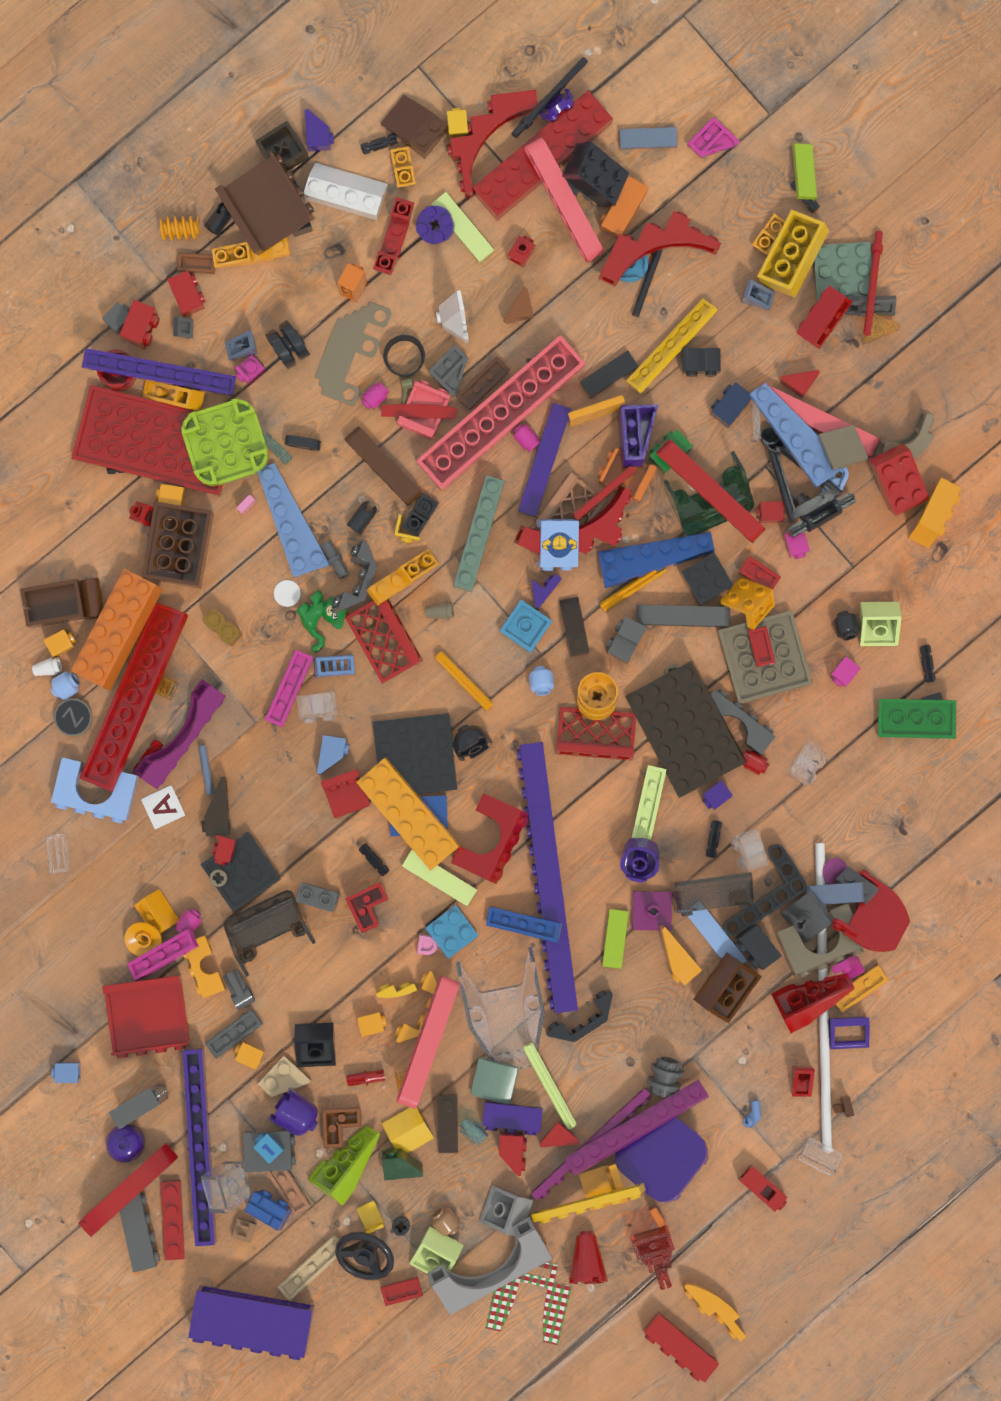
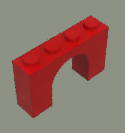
M483 793L475 811L494 819L498 823L501 830L500 841L497 847L487 854H476L459 846L451 863L497 884L503 875L505 864L511 858V851L514 845L519 841V834L527 824L529 814Z

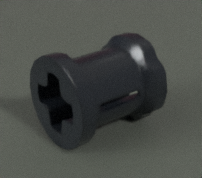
M399 1216L394 1219L392 1230L396 1235L403 1236L409 1231L410 1222L406 1217ZM400 1221H402L403 1225L406 1226L403 1227V1230L401 1231L399 1230V1227L396 1226L399 1224Z

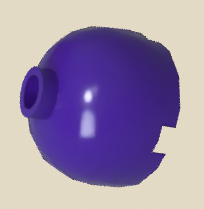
M127 1124L121 1129H118L116 1126L107 1136L106 1149L110 1157L115 1161L122 1163L132 1162L142 1154L145 1138L141 1130L135 1125Z

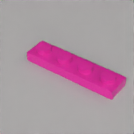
M295 650L265 718L266 721L282 728L284 727L314 657Z
M187 929L127 964L134 981H139L199 946L192 929Z

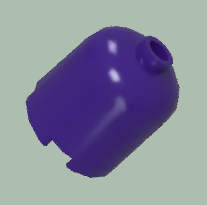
M290 1087L288 1094L285 1092L276 1104L275 1108L277 1111L275 1114H271L269 1117L270 1121L296 1136H302L309 1130L312 1132L318 1124L316 1121L318 1115L317 1107Z

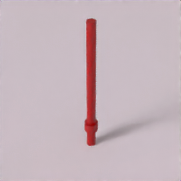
M882 231L875 232L874 244H872L871 248L873 256L863 331L865 336H870L872 329L880 255L883 253Z

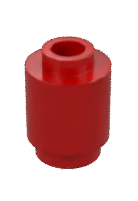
M746 750L743 756L747 763L743 764V768L757 775H760V773L765 774L769 763H767L768 758L754 751Z

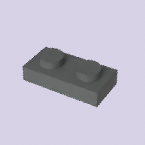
M847 867L836 878V883L863 882L865 901L863 903L866 905L878 893L879 888L850 867Z

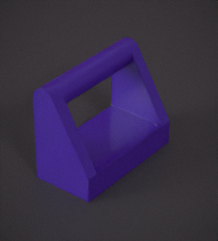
M869 1017L829 1018L830 1049L869 1048ZM863 1026L864 1040L835 1041V1027Z

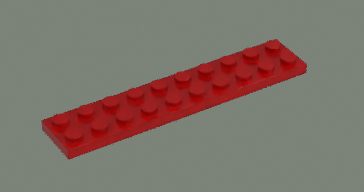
M159 603L155 604L79 779L113 792L188 618V614Z

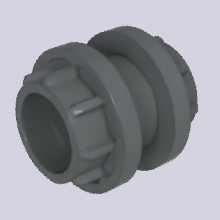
M661 1056L651 1063L650 1069L655 1074L654 1076H649L647 1083L650 1085V1091L662 1097H669L678 1092L681 1084L677 1082V1078L684 1076L681 1062L670 1057Z

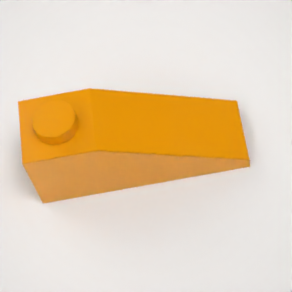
M145 380L142 398L200 411L205 392Z
M661 925L659 929L668 966L673 972L670 976L677 984L681 982L685 986L702 970L671 933Z

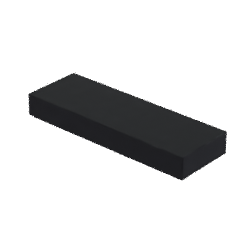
M626 351L580 381L589 397L592 398L638 368V365L629 351Z

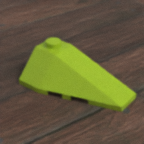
M366 1125L348 1140V1144L341 1150H335L333 1152L334 1156L328 1161L323 1160L307 1180L329 1198L343 1206L355 1190L380 1133Z

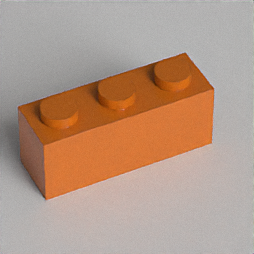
M629 176L616 205L609 206L611 208L608 214L604 212L599 221L601 223L600 230L617 239L620 234L623 235L646 196L649 187Z
M348 263L337 285L340 295L357 303L367 285L366 274L362 266L353 263V265Z

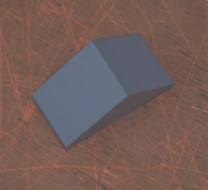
M749 279L741 303L770 310L775 292Z
M247 331L225 342L229 360L258 354L252 331Z

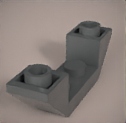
M364 540L354 544L350 553L352 555L350 562L362 567L358 574L359 582L354 586L352 594L344 591L334 597L332 602L334 606L332 613L334 614L356 606L366 599L368 593L366 590L371 585L377 565L367 542Z

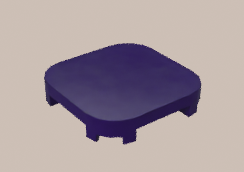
M675 1117L617 1151L615 1162L619 1171L635 1185L644 1183L646 1189L644 1192L651 1198L659 1202L669 1203L681 1197L680 1194L704 1164L706 1165L709 1159L707 1142Z

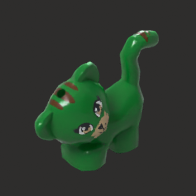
M317 590L310 597L312 601L310 605L304 602L296 610L301 618L303 628L318 640L317 644L311 646V651L314 653L320 651L325 646V637L316 630L319 619L323 617L334 628L342 629L348 610L346 609L336 614L332 613L334 607L332 602L335 596L322 601L323 595L320 590Z

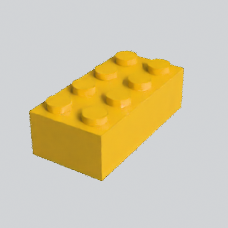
M791 210L757 276L761 284L796 298L829 233L825 222Z

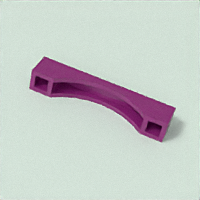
M202 679L191 693L189 712L179 733L165 747L145 756L134 770V773L158 789L165 782L171 770L176 767L182 755L188 751L193 740L199 736L205 724L211 720L216 709L222 705L226 696Z

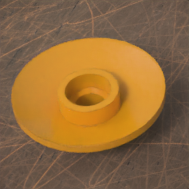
M146 922L132 924L127 929L124 938L128 950L138 957L161 945L163 942L159 930Z

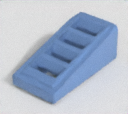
M353 655L316 657L313 659L315 678L355 674ZM344 660H347L348 670L346 671L344 669ZM330 661H331V664H332V671H331V672H329V665H328V662H330ZM336 661H339L340 671H337ZM320 662L324 663V672H321Z

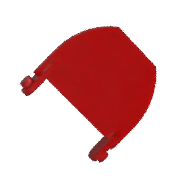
M867 870L859 871V875L879 888L878 893L866 905L863 902L859 903L849 924L834 918L832 928L837 931L840 930L845 936L868 950L875 952L894 951L910 923L907 910L900 898L889 887L870 876Z

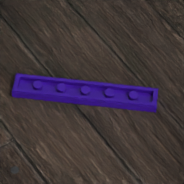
M553 403L518 512L537 517L571 408Z

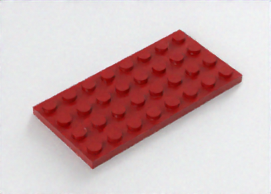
M90 385L71 459L217 496L221 495L223 485H205L198 480L194 473L181 430L184 420L188 417V414L194 412L193 410Z

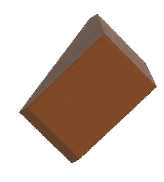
M523 287L504 318V323L506 324L533 318L534 314L526 287Z

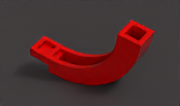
M165 1143L78 1224L92 1237L179 1157Z

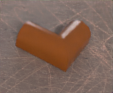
M361 1107L322 1109L324 1149L343 1148L342 1128L362 1127Z

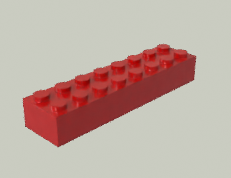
M587 90L574 101L572 107L562 111L555 120L549 122L472 188L473 194L498 221L542 184L525 152L524 146L542 137L559 168H561L569 161L577 143L592 142L612 125L613 118L591 92Z

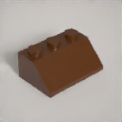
M726 952L693 1000L710 1013L729 1023L762 976Z

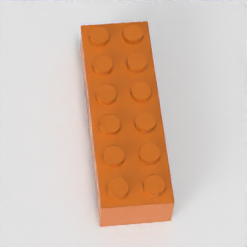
M123 569L71 671L110 691L163 589Z

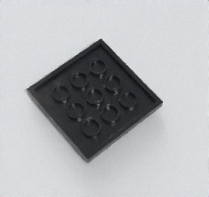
M449 713L373 722L377 764L386 757L417 794L458 790Z

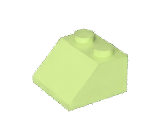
M899 602L860 603V646H898L902 617Z
M429 1227L409 1264L426 1274L443 1264L451 1271L464 1245L455 1239L443 1236L434 1228Z

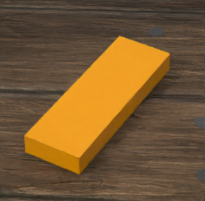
M877 964L852 981L855 989L835 1005L843 1013L885 984L889 979Z

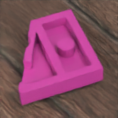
M713 117L691 139L687 146L700 158L738 146L740 141Z

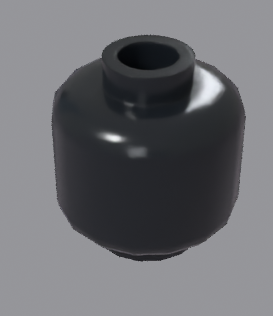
M842 611L833 620V626L838 638L848 641L858 636L860 626L855 614Z

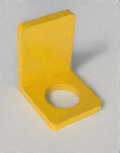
M399 514L394 536L401 538L400 541L404 543L420 542V537L399 533L402 514Z
M375 1201L357 1208L366 1229L365 1233L370 1234L384 1227L385 1223Z

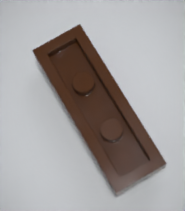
M496 356L456 395V398L470 410L510 369Z

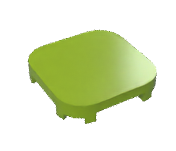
M231 399L232 401L197 412L194 411L188 414V417L184 420L181 427L182 436L194 473L203 484L208 486L223 485L257 474L267 465L269 459L267 445L257 414L252 405L247 401Z

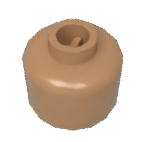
M439 1207L433 1212L431 1225L440 1234L452 1236L458 1231L460 1219L449 1207Z

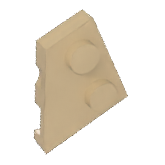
M284 1055L258 1085L271 1097L287 1092L289 1087L295 1089L311 1082V1079Z

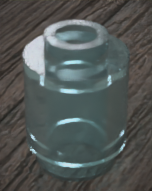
M473 1117L464 1119L459 1125L461 1127L459 1132L477 1146L488 1136L485 1132L486 1129Z

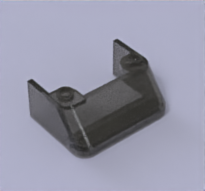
M751 872L671 882L675 913H681V916L693 915V911L739 905V909L751 907L750 903H754Z
M285 890L228 918L224 922V929L233 955L246 977L249 976V972L245 963L255 959L258 953L256 947L288 931H291L295 937L304 936L307 933L312 944L316 943L311 928L299 903L295 901L296 897L292 891Z

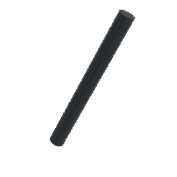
M663 249L653 253L632 312L634 317H639Z

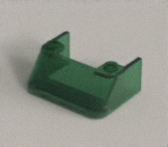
M732 451L730 453L734 466L727 468L723 472V482L719 485L744 509L750 512L754 507V501L746 471L735 452ZM667 480L664 481L669 501L686 536L697 535L727 522L699 493L688 496L685 490L673 491Z

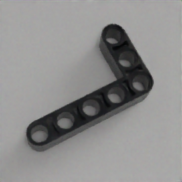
M773 844L769 846L766 855L784 883L728 918L723 923V930L726 934L730 936L738 935L805 891L806 882L781 845ZM775 847L781 851V855L777 859L771 855V850ZM784 864L791 866V872L788 875L782 873L781 868ZM795 880H799L802 884L801 889L798 891L792 888V883ZM780 890L784 891L786 895L783 901L776 899V893ZM762 901L769 903V909L766 912L760 910L759 906ZM747 911L753 914V919L750 922H746L743 918L744 913ZM732 921L737 924V929L733 933L727 929L728 923Z

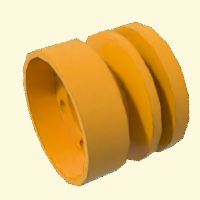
M593 672L586 675L580 681L577 691V707L580 713L591 720H602L609 717L614 712L618 697V687L615 680L602 672Z

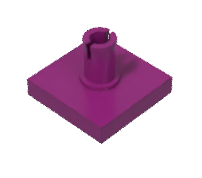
M633 891V930H660L659 926L663 925L668 931H672V892Z

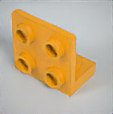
M740 577L720 600L722 605L744 613L747 627L753 630L775 606L773 589L744 577Z
M615 1162L579 1174L586 1198L624 1188ZM623 1199V1202H621V1204L628 1202V1199ZM606 1203L605 1206L611 1205L612 1203Z

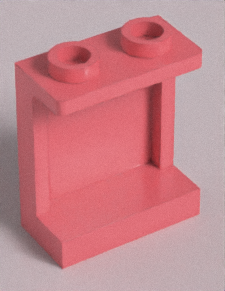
M415 381L406 404L447 406L450 401V395H447L448 391L437 388L436 390L431 388V384L425 381ZM399 416L397 426L433 440L442 418Z

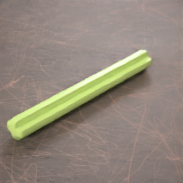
M533 1043L526 1044L523 1050L566 1129L574 1128L576 1121Z

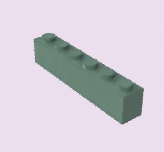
M487 475L485 477L454 582V588L473 592L504 487V480Z

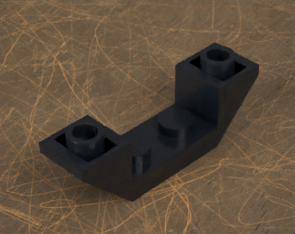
M603 990L595 995L597 999L594 1002L602 1012L601 1015L596 1013L588 1018L589 1023L586 1025H577L572 1029V1034H569L562 1022L558 1024L555 1021L547 1027V1036L576 1042L607 1022L613 996L610 990L608 992Z

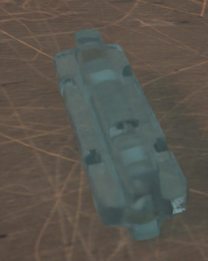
M269 433L263 434L268 445L267 447L278 458L280 457V460L285 465L288 464L292 457L287 452L285 453V449L275 439L272 440V436Z

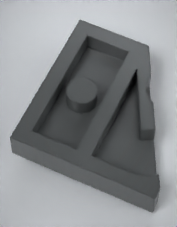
M454 344L428 371L453 398L457 395L468 357Z

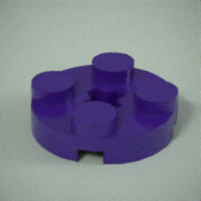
M564 89L566 93H559L539 114L542 119H548L551 122L559 116L558 113L563 109L567 110L574 104L572 101L573 95L569 89Z
M441 206L426 207L421 211L416 221L417 233L425 242L430 244H439L449 240L455 229L451 213ZM437 219L440 228L433 230L431 222H435Z

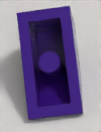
M305 109L308 152L331 150V144H334L333 132L330 133L329 127L309 109Z

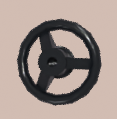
M351 1232L342 1236L336 1243L335 1255L338 1263L346 1272L354 1277L364 1280H379L386 1277L393 1270L394 1256L391 1249L383 1240L375 1235L365 1232ZM351 1240H361L355 1244L343 1248V1246ZM378 1248L384 1252L387 1259L383 1270L380 1267ZM344 1257H353L358 1264L369 1266L372 1272L356 1269Z

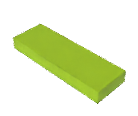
M794 143L792 149L797 199L815 200L817 198L813 146L812 144Z
M609 909L602 967L622 969L629 911Z

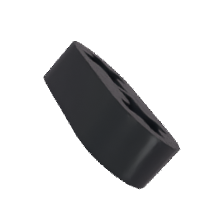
M286 435L284 445L320 451L322 441Z

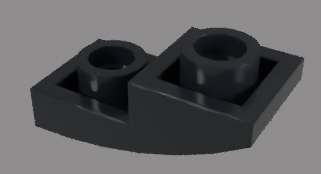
M422 493L402 527L419 536L439 505V502Z

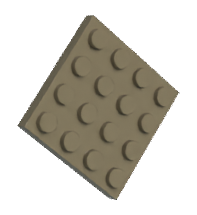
M792 610L765 617L756 627L767 626L776 662L774 664L762 667L756 666L748 630L751 629L747 627V622L718 630L739 704L813 684Z

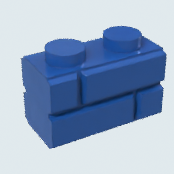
M267 1190L255 1191L245 1208V1212L277 1231L282 1230L292 1212V1209L288 1207L289 1203L282 1199H278V1201L273 1199V1194Z

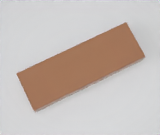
M289 1170L265 1171L282 1199L289 1203L288 1207L292 1209L291 1213L294 1217L311 1206Z

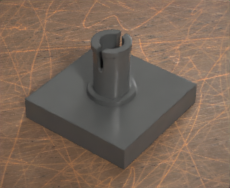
M811 891L781 912L791 926L794 925V928L796 927L805 943L831 925L833 921L832 916Z

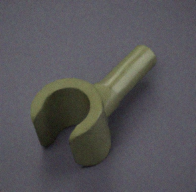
M412 378L402 381L403 395L401 404H406L407 389L413 388Z

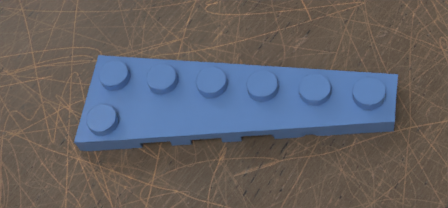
M766 383L749 394L752 401L815 488L845 468L831 470L818 435Z
M275 463L265 466L262 471L258 472L293 577L295 578L330 566Z

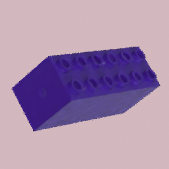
M200 1285L196 1291L188 1338H192V1341L196 1343L209 1341L214 1346L222 1347L223 1344L231 1345V1348L236 1350L249 1348L253 1353L266 1351L270 1352L269 1355L281 1357V1354L289 1355L290 1359L300 1360V1358L305 1357L315 1305Z

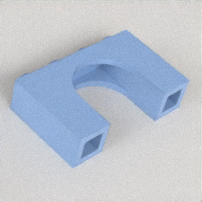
M67 758L61 759L51 803H55L56 808L66 810L68 806L74 808L76 813L85 814L88 811L93 813V817L104 819L105 815L112 817L111 821L122 823L123 820L128 821L139 776L121 772L109 799L101 804H90L81 797L78 789L83 762Z

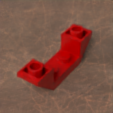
M396 197L391 212V220L381 250L378 251L373 270L392 275L410 225L414 202Z

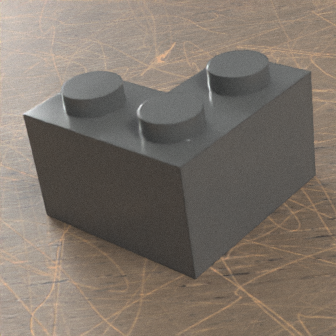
M627 616L625 620L620 619L615 629L618 632L615 639L610 638L606 646L609 649L607 654L628 664L647 627Z

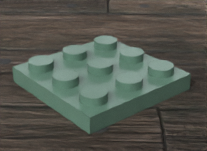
M870 242L822 245L814 260L816 303L819 301L823 290L828 288L829 285L844 296H868L872 264Z

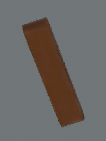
M359 426L344 439L407 506L411 505L422 494L419 488Z

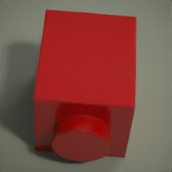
M783 501L760 502L759 507H756V519H760V523L783 522L785 520Z

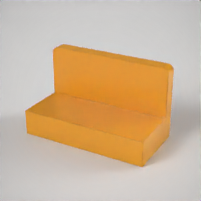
M159 889L134 905L144 922L155 926L160 934L175 925L179 920Z

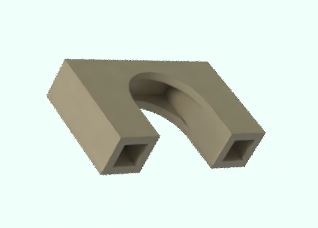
M848 903L829 912L833 919L838 918L846 924H849L853 916ZM794 925L776 933V938L794 978L798 976L800 979L807 977L811 974L810 971L815 969L818 971L824 970L829 967V963L835 961V964L846 960V956L851 954L853 957L860 955L864 952L863 949L865 948L845 936L840 930H836L838 944L835 949L826 954H815L804 946Z

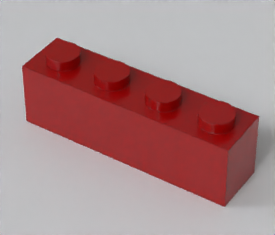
M659 1312L655 1314L643 1329L646 1334L644 1337L652 1344L658 1343L661 1346L660 1350L666 1356L671 1354L676 1358L674 1362L682 1369L688 1368L691 1371L690 1375L698 1382L701 1379L705 1383L719 1366V1362Z

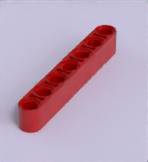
M668 439L656 452L666 464L751 543L766 530L762 524L672 440Z

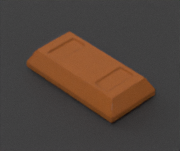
M178 252L177 271L185 272L188 270L191 273L215 274L213 255Z

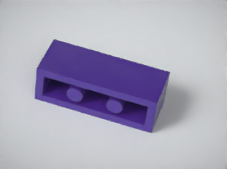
M485 1101L482 1126H486V1130L497 1131V1128H505V1132L516 1133L517 1130H522L526 1135H536V1132L540 1133L543 1108Z

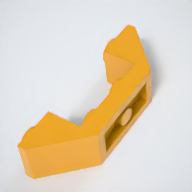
M429 971L428 974L424 973L420 983L423 984L421 989L432 994L435 991L437 981L434 972ZM432 997L429 998L425 1006L426 1008H429ZM421 1015L417 1023L420 1026L419 1029L407 1023H404L403 1026L399 1025L395 1036L398 1037L396 1041L400 1043L419 1036L426 1015Z

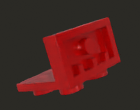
M358 769L321 781L334 818L370 806L368 796L356 783L361 779Z

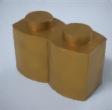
M211 609L202 618L204 624L210 630L216 632L220 639L228 645L233 646L242 637L238 628L232 623L227 622L226 618L215 609Z

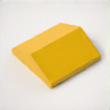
M409 1107L382 1123L394 1148L402 1149L406 1153L413 1151L434 1138L417 1107L416 1109Z

